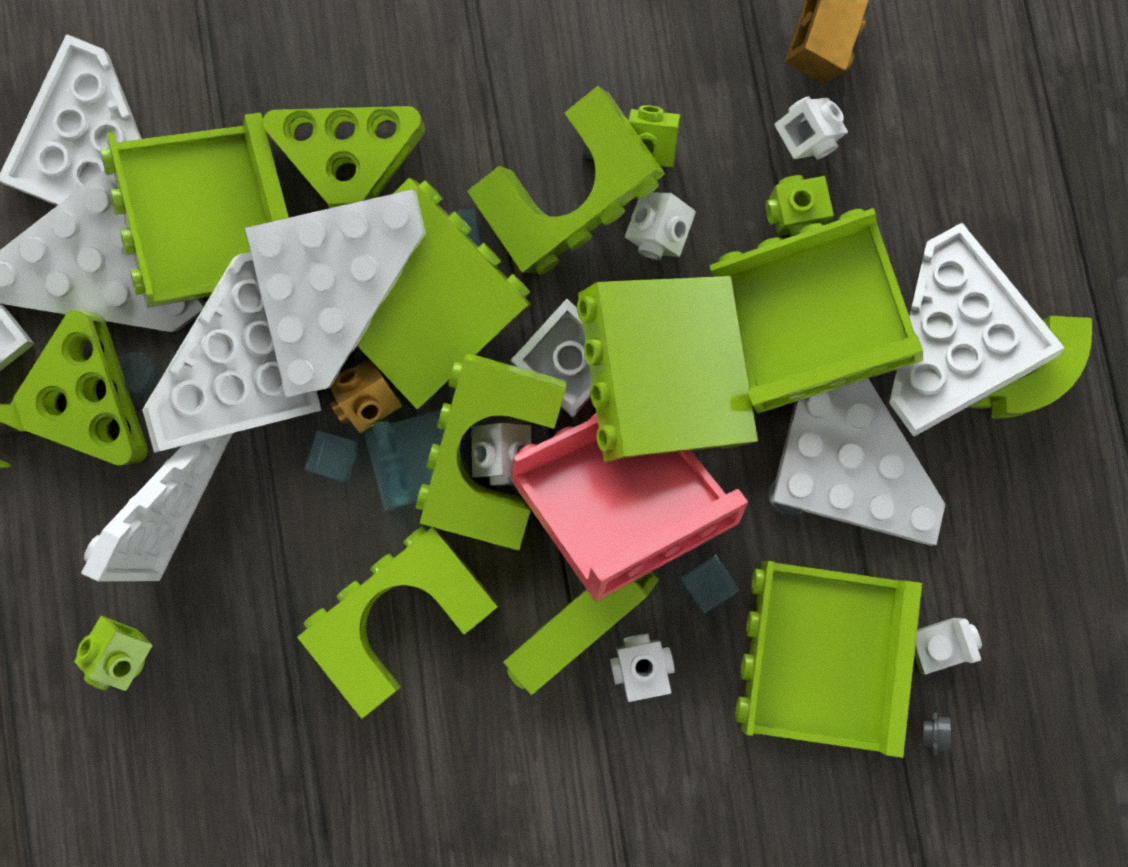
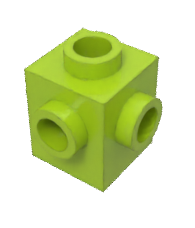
M650 105L640 106L639 110L631 109L628 121L659 166L673 167L680 114L663 113L662 108Z
M802 175L784 178L774 187L769 200H766L765 203L767 220L770 225L775 224L777 236L790 234V237L797 235L800 229L810 224L821 223L826 225L834 216L825 176L805 180Z
M100 616L90 635L81 641L74 662L84 672L85 676L83 679L88 684L101 690H107L109 686L127 691L132 680L141 673L145 658L153 645L138 629Z

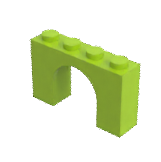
M599 86L595 87L565 112V115L589 148L595 163L594 186L587 200L578 209L563 216L550 217L534 203L513 170L501 166L496 167L467 191L522 273H538L543 275L553 269L559 263L557 258L568 248L573 251L587 243L592 238L590 232L602 222L604 225H608L617 220L625 212L623 206L635 197L640 200L651 194L659 186L657 180L665 175L611 95Z
M467 353L463 364L455 362L451 372L448 387L455 388L456 390L452 405L444 403L440 413L437 428L444 429L445 431L441 445H432L426 468L434 471L430 486L422 484L415 508L423 510L419 524L519 551L531 512L530 507L522 497L496 491L476 482L463 465L460 453L461 439L465 432L476 422L490 416L499 415L514 417L554 429L566 390V380Z
M422 526L403 541L407 547L395 558L389 553L370 568V571L374 574L362 585L356 580L344 588L336 596L340 603L328 612L321 608L303 623L306 630L297 637L361 719L370 714L401 688L373 652L366 633L369 611L374 602L383 593L402 585L414 586L426 591L439 603L464 635L499 607L498 603L437 528L431 527L426 531Z

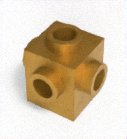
M369 358L358 366L343 371L337 377L332 387H330L335 397V400L330 405L343 424L351 421L359 433L380 424L388 415L402 407L383 374Z

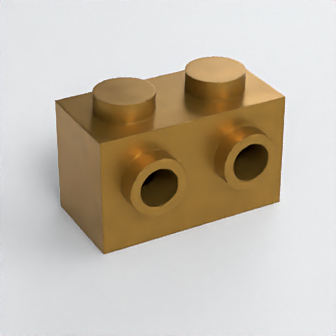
M804 0L784 63L822 84L838 75L846 73L854 60L852 50L856 38L865 26L866 18L863 16L869 0Z

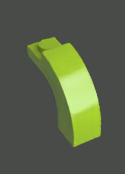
M1048 316L1042 321L1064 346L1061 355L967 408L992 407V419H1003L1026 414L1059 399L1075 384L1086 366L1092 342V318Z

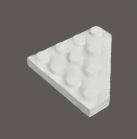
M66 34L1 170V183L57 206L101 171H105L100 149L108 148L107 132H114L116 142L142 139L111 59L104 49Z
M101 171L0 250L1 304L66 314L72 310L92 312L101 315L108 322L168 332L179 331L199 316L206 304L203 298L147 308L144 294L135 295L130 270L137 269L134 254H125L120 229H127L124 214H115L110 189H116L117 185L111 175H106L105 171Z
M412 189L245 228L286 397L327 389L334 384L345 361L358 345L377 309L390 293L409 257L426 234L416 190Z
M963 223L927 241L909 316L915 335H918L923 348V361L897 369L889 404L914 437L1057 358L1064 349V346Z
M251 252L233 257L142 409L154 453L321 411L317 391L290 397L285 395Z
M865 379L794 402L775 481L776 486L770 502L778 503L779 505L783 504L786 507L790 506V508L801 509V511L922 544L937 545L945 503L870 380Z
M233 433L181 446L145 486L129 500L127 505L102 530L101 534L92 539L84 554V560L87 562L81 574L96 581H160Z

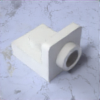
M951 618L917 629L914 656L920 673L929 674L963 662L975 663L981 661L978 651L982 647L981 638L975 626L969 624L968 620L964 618Z

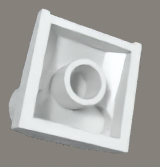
M566 299L510 360V363L519 368L566 380V390L561 408L572 418L590 399L592 380L590 367L584 358L585 334L583 322L578 317L577 307Z

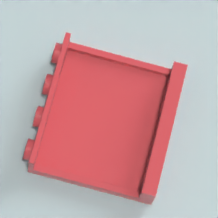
M597 413L588 421L574 428L565 427L561 429L553 438L538 445L530 444L522 448L513 456L511 471L512 483L595 602L738 525L748 504L747 499L739 489L726 495L691 450L627 457L604 462L603 452L597 443V430L599 428Z

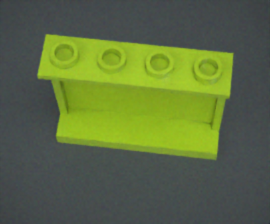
M261 113L244 115L243 126L116 142L114 132H107L108 148L100 149L105 174H114L117 188L110 189L112 203L116 215L124 214L127 229H120L126 255L134 254L137 269L130 270L133 288L136 296L144 294L147 308L210 297L233 257L251 252L245 228L289 218L267 133L262 125L263 118Z
M408 178L393 194L412 189L416 190L426 234L402 269L401 275L386 299L382 301L369 327L357 346L418 410L436 396V393L450 380L455 362L463 364L467 353L477 355L524 309L528 308L531 303L525 298L530 293L528 288L514 274L507 278L496 267L501 262L499 257L484 242L478 247L467 236L472 230L470 226L455 211L449 216L438 205L443 199L441 195L426 180L419 184L417 181Z
M874 208L866 211L863 209L850 210L842 214L839 220L826 225L821 223L810 224L800 229L797 235L783 240L779 237L767 239L761 242L757 249L743 254L739 251L730 252L721 256L717 263L709 265L714 277L731 276L748 377V393L752 406L758 414L923 361V348L918 335H915L877 225Z
M731 276L596 282L578 293L577 313L580 321L583 322L585 334L584 358L590 367L592 380L590 398L593 406L596 408L599 426L597 430V443L603 452L604 462L627 457L721 447V449L733 448L758 441L752 402L748 393V377Z
M761 561V568L754 569L751 583V593L757 594L755 611H749L746 623V636L752 637L750 654L744 653L741 663V679L746 680L745 696L738 697L735 711L736 723H741L740 730L750 736H753V733L783 737L879 751L887 756L903 758L922 583L780 564L773 561Z

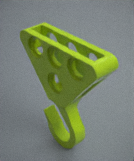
M411 106L281 109L267 112L262 120L265 131L327 202L329 209L377 198L425 134L423 120L419 112ZM385 122L396 124V131L391 137L382 139L376 136L377 129L381 124ZM351 123L355 125L354 133L350 138L345 140L336 138V131L342 124ZM305 124L313 125V133L308 139L304 141L296 140L295 134L300 126ZM342 165H356V173L353 178L348 181H339L337 179V172Z
M80 310L69 311L15 394L11 404L0 403V422L21 432L28 431L117 466L140 463L147 457L148 447L106 321L97 313ZM87 340L91 342L93 347L92 355L88 360L83 355V346ZM100 341L102 342V344H103V346H104V353H103V350H102ZM100 380H103L106 385V394L102 400L96 394V385ZM113 381H114V382L116 383V385H117V389H118L117 392H116V389H115V386H114ZM62 393L67 400V406L63 413L57 405L58 398ZM113 419L117 421L120 427V433L116 440L109 433V425ZM126 420H127V421L129 422V424H130L131 432L129 431V428H128V425H127ZM0 459V468L11 467V464Z

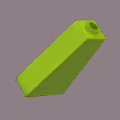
M651 571L596 602L587 589L583 590L503 662L508 668L507 672L510 679L519 688L526 689L532 696L642 602L655 587L659 579Z

